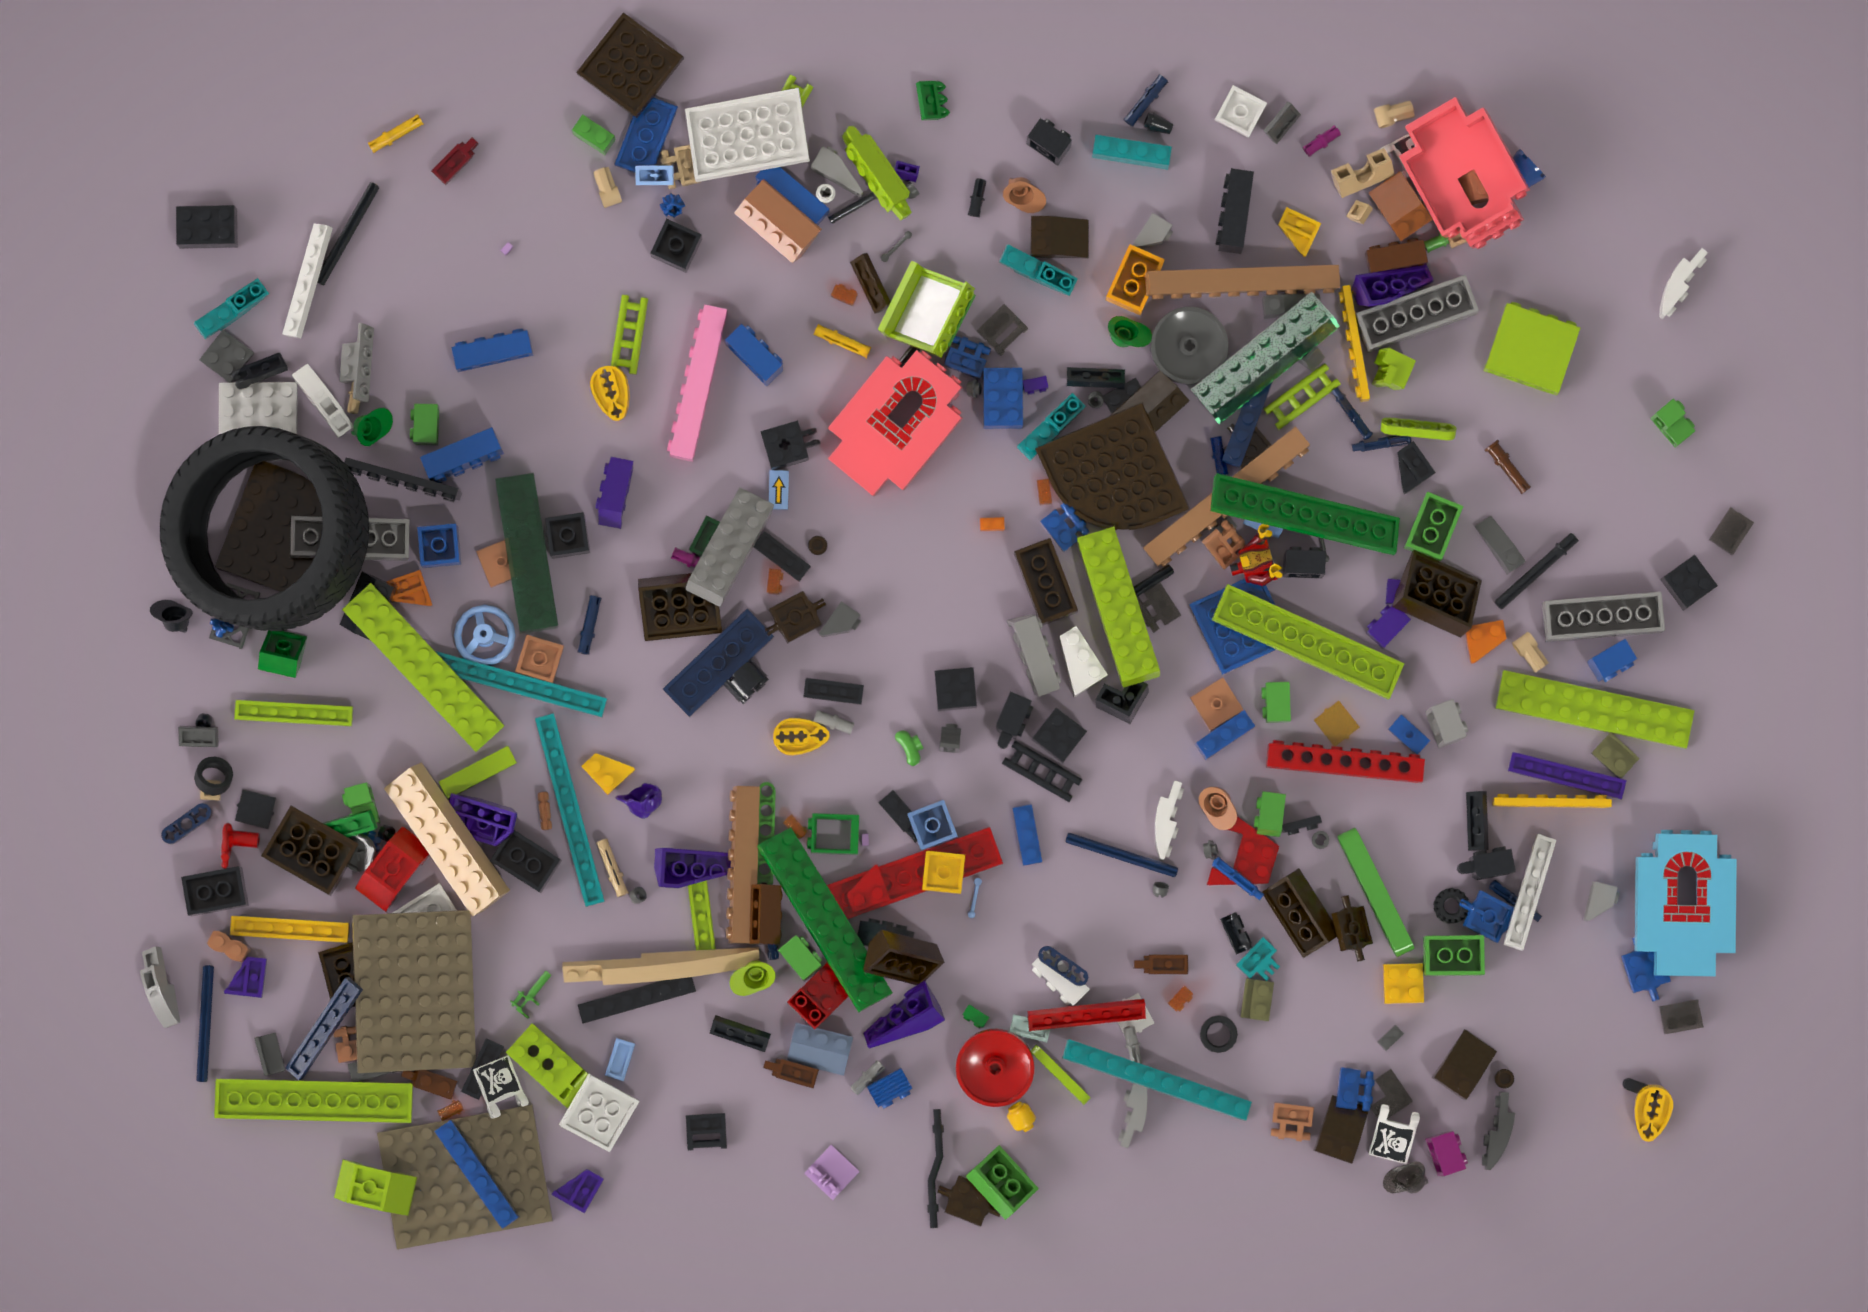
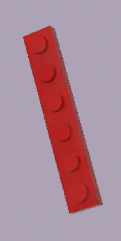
M1135 999L1027 1011L1029 1031L1146 1019L1145 1000Z

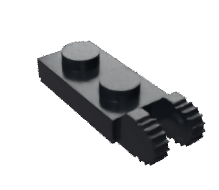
M276 353L245 365L237 371H233L231 377L236 381L237 389L249 387L251 383L254 384L288 371V367L281 353Z
M892 790L878 803L900 829L906 832L916 843L917 838L909 829L912 825L907 814L912 811Z

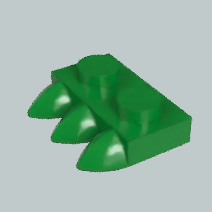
M940 81L917 82L916 88L921 120H939L948 116L950 111L940 106L945 104L948 98L938 94V92L946 88V85Z

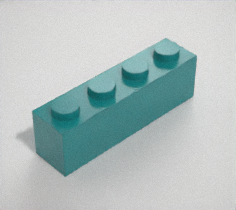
M1095 135L1092 158L1168 170L1172 147Z

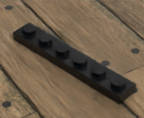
M692 977L663 980L578 1004V1009L584 1024L694 993L696 989Z

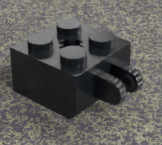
M798 420L760 431L771 470H778L808 461L809 457L806 449L821 444L820 440L817 439L804 443L803 437L814 435L817 433V429L812 428L801 431ZM782 442L790 444L787 450L779 447L782 445Z
M1011 691L996 723L997 732L1001 733L997 742L1001 749L1007 748L1012 738L1016 740L1017 736H1022L1026 724H1023L1024 719H1029L1034 708L1031 706V700Z
M1506 846L1492 849L1491 853H1487V850L1476 851L1469 858V861L1457 865V871L1460 874L1472 873V877L1475 880L1513 874L1516 870L1512 849L1506 850Z

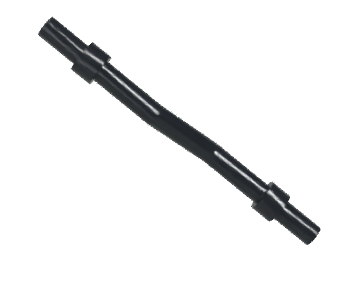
M933 1109L934 1125H932V1132L935 1133L936 1157L928 1177L929 1204L927 1205V1213L930 1216V1228H938L937 1212H939V1204L936 1203L935 1181L944 1157L942 1138L944 1125H942L941 1109Z

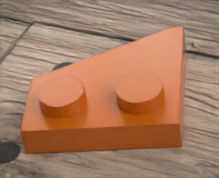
M421 570L386 581L398 586L392 601L425 606L433 605Z
M1503 620L1472 625L1471 629L1465 633L1471 664L1476 663L1507 639Z

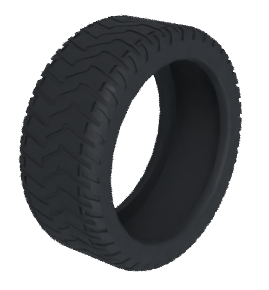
M247 426L232 429L213 437L198 447L182 463L167 489L160 515L159 535L161 551L169 574L172 576L176 586L180 588V592L194 606L211 617L214 616L215 619L261 631L294 629L297 626L309 624L310 621L322 617L324 613L334 608L355 583L362 569L369 542V517L366 501L361 487L349 467L336 454L318 442L275 427ZM289 460L306 474L316 489L322 507L323 520L320 546L308 569L300 579L287 589L267 598L247 600L232 591L223 582L214 568L209 553L207 535L210 513L224 487L244 469L263 461Z

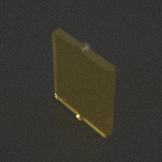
M1337 701L1328 709L1325 708L1324 712L1314 719V722L1333 746H1337L1344 739H1349V735L1360 728L1340 701Z

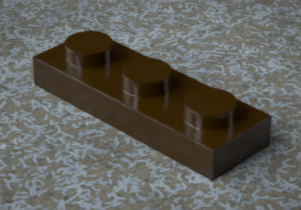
M868 253L861 254L850 263L874 314L880 313L889 307L891 301Z

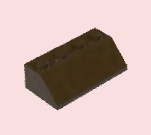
M1159 370L1111 415L1143 402L1155 431H1158L1190 400L1175 383Z
M1300 868L1262 891L1268 904L1303 958L1337 937L1333 920Z
M881 930L869 942L864 972L918 985L926 981L945 962L937 944Z

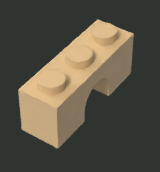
M1384 148L1366 155L1367 163L1359 170H1353L1349 163L1331 170L1334 186L1341 198L1395 175L1392 160Z

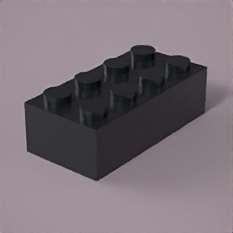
M1231 168L1230 173H1226L1223 188L1227 189V191L1223 192L1221 207L1224 208V211H1221L1219 215L1218 226H1221V230H1218L1215 245H1219L1218 251L1242 253L1254 171Z

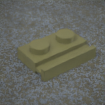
M1611 732L1591 753L1620 779L1640 759Z
M1245 979L1240 1018L1269 1021L1274 982Z

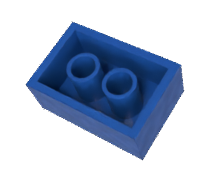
M741 324L725 339L726 346L767 387L783 372V360L776 353L772 355L769 352V346L762 339L758 341L755 338L756 333L748 325L745 327Z
M1022 368L983 369L984 429H1023Z

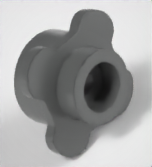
M1208 840V843L1203 844L1205 858L1214 860L1216 855H1218L1217 844H1214L1213 840Z

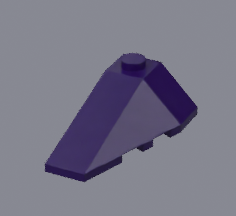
M1427 265L1359 274L1355 277L1351 291L1358 305L1368 307L1383 305L1432 283L1434 279Z
M674 848L655 849L654 870L659 887H685L726 876L728 868H731V860H728L727 852Z
M926 981L908 990L904 994L905 998L898 1005H892L890 1007L892 1010L885 1017H880L863 1033L869 1049L927 1031L945 1021L941 1006Z

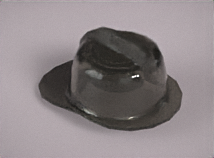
M1417 1161L1391 1169L1383 1179L1384 1189L1392 1194L1404 1191L1411 1194L1418 1193L1428 1184V1179L1425 1176V1167L1421 1162Z

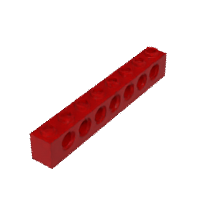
M1273 740V743L1268 744L1266 768L1411 783L1423 782L1425 759L1420 758L1421 755L1409 754V757H1402L1401 753L1389 752V755H1383L1382 751L1370 750V753H1363L1362 749L1359 748L1343 751V747L1331 746V749H1323V745L1312 744V747H1304V743L1292 742V745H1284L1285 741ZM1285 750L1292 753V759L1289 761L1284 760L1282 757V752ZM1302 753H1310L1312 756L1311 762H1304L1301 758ZM1323 754L1331 757L1330 764L1322 763L1321 756ZM1343 756L1349 757L1351 761L1347 767L1343 766L1340 762ZM1362 758L1370 761L1369 768L1365 769L1360 766ZM1381 760H1386L1389 763L1388 770L1384 771L1380 768L1379 763ZM1401 762L1408 764V772L1404 773L1399 770Z

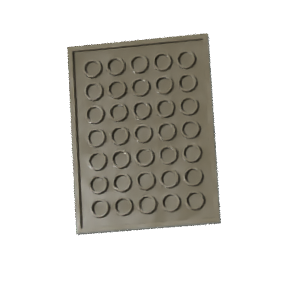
M470 911L352 915L354 981L363 989L355 1001L357 1073L472 1068L476 1061Z
M533 1105L500 1110L501 1115L494 1119L490 1118L489 1113L450 1119L457 1125L520 1216V1218L504 1229L497 1223L434 1132L450 1120L377 1133L383 1170L417 1177L409 1216L391 1213L397 1250L553 1221Z

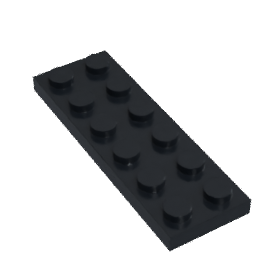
M345 458L344 463L355 476L361 477V474H364L373 481L379 482L380 479H383L391 486L398 487L401 484L407 490L417 492V489H419L425 495L436 497L437 494L441 495L443 500L449 502L460 501L462 493L459 488Z

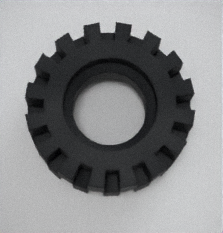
M1445 889L1435 897L1433 909L1437 918L1439 917L1442 922L1454 924L1463 920L1468 914V910L1459 906L1456 913H1448L1444 908V903L1449 898L1456 899L1458 903H1462L1461 899L1469 900L1460 889Z

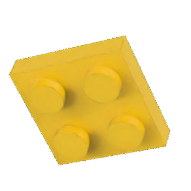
M926 851L922 890L961 894L965 855Z
M1423 963L1383 964L1384 1004L1424 1003Z

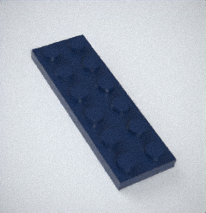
M746 609L676 675L663 690L690 718L728 679L732 678L733 674L740 667L750 661L765 647L774 636L772 634L768 636L767 632H765L766 627Z

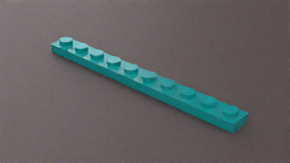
M437 652L461 679L603 717L607 698Z
M553 713L535 718L585 907L603 903L605 900L555 715Z
M1070 1039L1067 1040L1062 1059L1243 1121L1247 1120L1252 1104L1251 1101Z

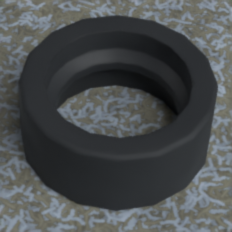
M216 756L207 757L197 766L194 776L195 784L205 794L212 796L220 795L230 787L233 770L230 764L223 758ZM207 768L218 769L225 775V781L220 784L210 783L205 780L202 773Z
M1220 1015L1206 1020L1200 1030L1202 1044L1209 1051L1215 1053L1226 1052L1231 1049L1236 1043L1238 1036L1237 1027L1233 1021ZM1214 1023H1223L1230 1030V1039L1222 1046L1213 1045L1208 1040V1029Z

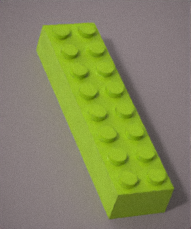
M1111 527L1078 537L1077 545L1122 687L1160 677V668L1115 528Z

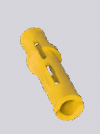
M416 114L388 132H382L381 136L368 142V145L372 152L375 153L387 145H393L392 142L424 124L419 115Z
M820 324L817 325L813 334L829 341L831 345L836 344L867 358L871 347L838 333V330L833 331Z

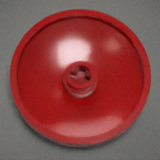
M987 1029L974 1034L963 1044L956 1060V1076L960 1087L969 1098L985 1106L1001 1107L1016 1102L1028 1091L1034 1077V1058L1030 1048L1019 1036L1003 1029Z

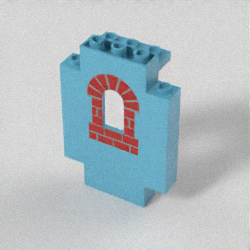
M1661 830V834H1656L1655 842H1653L1655 857H1653V853H1641V857H1636L1634 951L1654 952V975L1716 977V953H1736L1737 859H1731V855H1719V858H1717V835H1712V831H1700V834H1692V830H1680V834H1673V830ZM1683 866H1691L1696 871V905H1677L1678 871Z

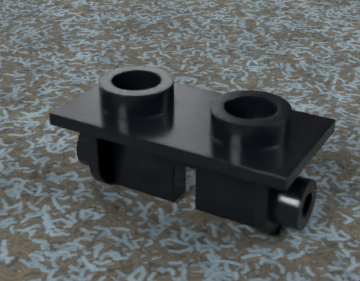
M1237 912L1220 919L1236 955L1252 948V942L1247 931L1242 933L1240 930L1244 928V924L1240 915H1237Z

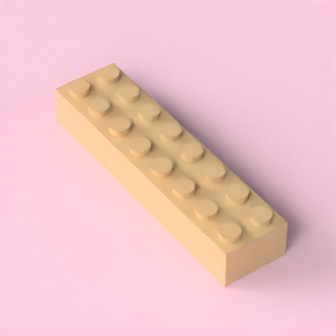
M422 762L407 769L384 788L465 907L470 911L472 917L485 911L510 891Z

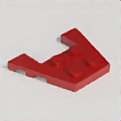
M1237 817L1235 825L1228 829L1229 831L1242 834L1233 869L1237 870L1238 873L1252 884H1269L1279 845L1266 836L1257 834L1256 829ZM1211 868L1207 885H1237L1218 869Z

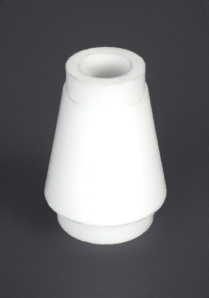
M822 184L817 188L816 196L823 204H828L835 197V189L829 184Z

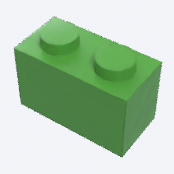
M583 114L572 129L574 136L603 155L607 154L616 140L615 135Z
M414 404V409H411L410 414L411 420H414V428H410V440H413L415 445H438L439 405Z
M1266 682L1265 687L1261 688L1262 699H1265L1266 706L1262 707V718H1266V723L1290 722V683Z
M1263 791L1261 797H1257L1256 809H1259V816H1255L1254 820L1257 834L1280 837L1286 794Z

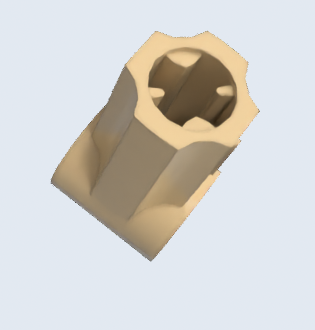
M1411 101L1392 106L1390 104L1383 105L1374 109L1379 128H1386L1394 125L1395 122L1415 117Z
M603 167L594 171V177L600 190L599 195L604 208L621 203L622 199L618 187L615 186L609 167Z
M1526 632L1512 642L1517 653L1524 657L1535 673L1549 664L1537 647L1536 640L1529 632Z

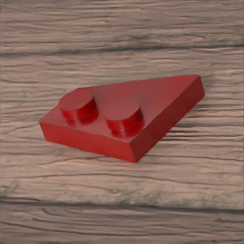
M878 864L874 865L847 893L853 913L890 900Z

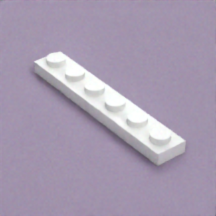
M313 225L282 334L285 336L300 339L302 337L333 228L330 226Z
M1540 834L1536 835L1503 945L1521 951L1524 950L1555 847V839Z

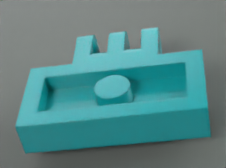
M1264 937L1236 964L1249 979L1257 972L1266 981L1269 977L1264 973L1265 971L1271 975L1275 973L1270 968L1271 965L1277 970L1280 968L1271 958L1277 950Z

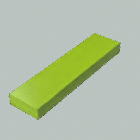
M506 746L439 781V784L447 799H450L451 793L459 794L517 764L509 746Z
M706 880L688 885L696 950L716 949Z

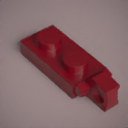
M471 137L466 144L463 142L457 144L431 172L443 184L447 185L472 159L475 154L473 150L479 145L478 142Z

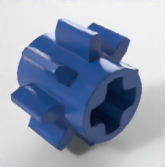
M670 193L662 197L663 203L660 204V208L666 217L670 215L675 218L682 214V208L685 207V204L679 194L675 196Z

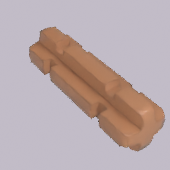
M548 792L538 793L542 830L552 829Z

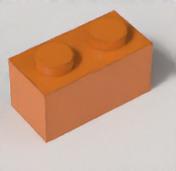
M1004 517L980 518V531L1005 530Z

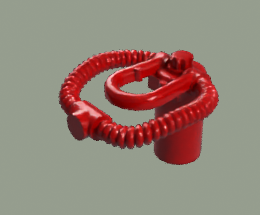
M226 823L222 829V868H228L230 851H232L231 847L258 848L260 833L236 831L232 829L230 823Z

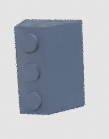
M796 1023L787 1061L844 1076L853 1037L819 1028L814 1030L811 1026Z

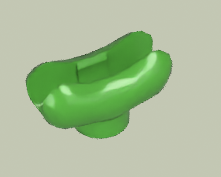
M904 730L897 732L895 740L902 745L906 753L907 763L911 766L917 765L921 759L918 751L924 749L918 736L911 737Z

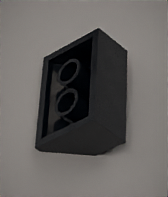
M362 571L349 602L372 583L391 603L398 586ZM344 612L339 625L354 634L370 640Z

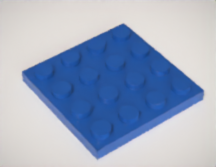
M1245 578L1231 585L1275 605L1266 585L1260 586L1246 583ZM1225 588L1189 604L1222 675L1277 650L1212 621Z

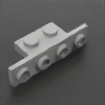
M358 323L357 342L342 344L339 382H354L353 399L365 403L369 401L374 328Z

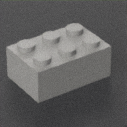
M1454 699L1432 706L1425 712L1438 748L1461 741L1467 736L1468 728L1466 722L1461 721L1459 716L1461 709L1458 702H1454Z

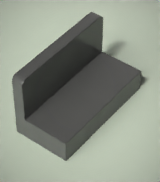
M276 1033L254 1037L264 1076L286 1071Z

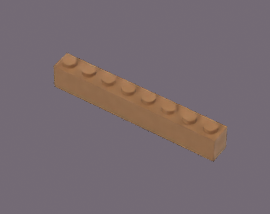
M734 786L733 790L730 791V802H733L732 810L729 812V821H732V829L729 830L731 849L728 850V860H731V868H728L727 873L728 880H730V888L727 889V899L730 900V908L728 907L726 911V917L729 919V927L726 928V939H729V943L750 944L751 885H757L758 872L757 846L760 787Z

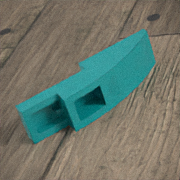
M1009 244L1006 245L999 260V263L1013 269L1014 272L1068 296L1071 295L1078 278L1045 261L1042 262Z
M257 278L228 297L224 303L196 320L194 326L206 340L250 311L268 296L269 292Z
M1071 393L1039 426L1018 444L1017 448L1031 461L1037 455L1035 448L1054 440L1086 406Z

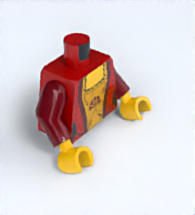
M1261 524L1258 528V533L1238 552L1240 562L1230 564L1232 576L1244 573L1246 583L1265 586L1271 581L1282 577V573L1279 572L1282 567L1273 563L1268 541L1265 539V537L1272 536V531L1267 530L1269 525Z

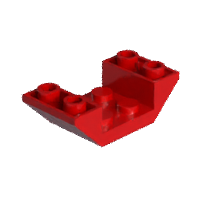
M402 826L366 869L355 889L387 912L397 899L401 889L430 855L418 837Z
M827 962L787 1003L815 1030L849 996Z

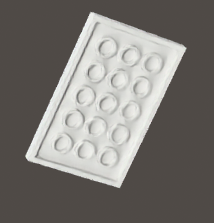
M799 88L685 109L696 182L810 161Z

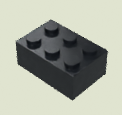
M234 205L176 206V245L179 249L238 248L237 208Z
M514 830L511 835L501 842L490 861L539 893H542L562 860Z
M240 866L181 877L188 916L192 917L249 906L243 869Z

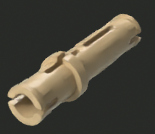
M608 838L598 841L596 844L609 874L608 880L612 882L617 898L628 894L629 892L622 878L624 876L623 872L620 873ZM605 851H607V853H608V856H609V858H610V861H611L612 866H611L610 863H609V860H608V858H607V855H606V852H605ZM613 870L615 871L616 877L620 885H618Z

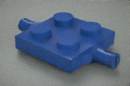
M1479 890L1475 901L1472 903L1461 899L1462 903H1459V906L1468 910L1463 926L1498 943L1502 934L1506 930L1508 931L1514 907Z
M1633 950L1629 954L1622 955L1621 958L1632 992L1649 991L1652 1002L1660 1000L1656 988L1671 982L1670 976L1654 975V952Z

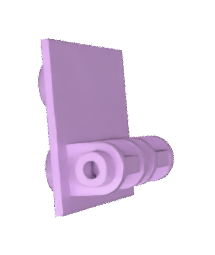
M830 1145L804 1174L834 1200L860 1171Z

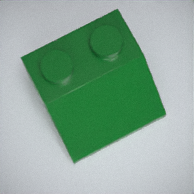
M268 630L259 652L258 670L296 678L301 666L307 636L285 631Z

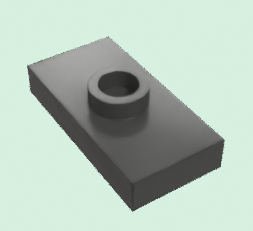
M1287 101L1265 128L1264 132L1272 142L1278 144L1301 114L1292 103Z
M178 727L179 746H219L218 727Z

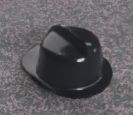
M172 600L157 601L150 607V614L162 621L166 630L170 632H187L189 619L193 614L192 609Z

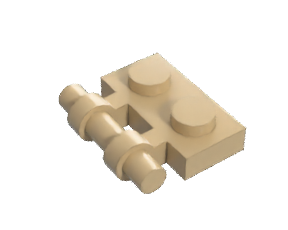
M690 145L674 148L675 156L671 157L668 150L661 151V165L677 163L679 172L674 173V185H668L669 189H675V181L679 179L681 180L682 187L701 183L695 181Z

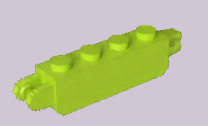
M849 126L842 135L847 146L845 151L848 158L852 160L857 167L858 173L866 180L869 189L877 196L880 205L887 212L893 211L900 220L907 218L912 213L906 202L909 197V190L871 135H861L857 128Z

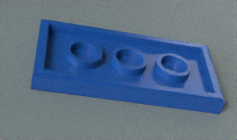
M653 98L638 118L633 116L614 165L636 173L635 166L656 165L678 106Z

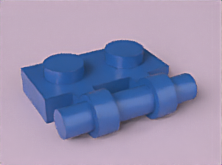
M955 336L953 343L958 344L959 347L958 349L950 347L944 366L980 379L987 362L986 359L980 358L981 353L989 355L991 348L984 346V343L979 342L978 344L970 341L967 337ZM965 347L975 350V354L972 355L964 352Z
M1063 503L1060 505L1065 511L1063 514L1060 515L1055 509L1040 522L1061 550L1065 552L1077 543V536L1075 534L1078 531L1083 536L1087 535L1090 531L1087 529V524L1084 520L1081 521L1074 514L1076 510ZM1068 517L1075 524L1072 529L1064 521Z
M1341 1067L1336 1107L1356 1110L1357 1103H1363L1362 1110L1370 1111V1104L1373 1103V1097L1371 1096L1372 1087L1375 1084L1373 1079L1374 1072L1366 1071V1077L1360 1078L1361 1070ZM1359 1085L1365 1086L1364 1096L1358 1095Z

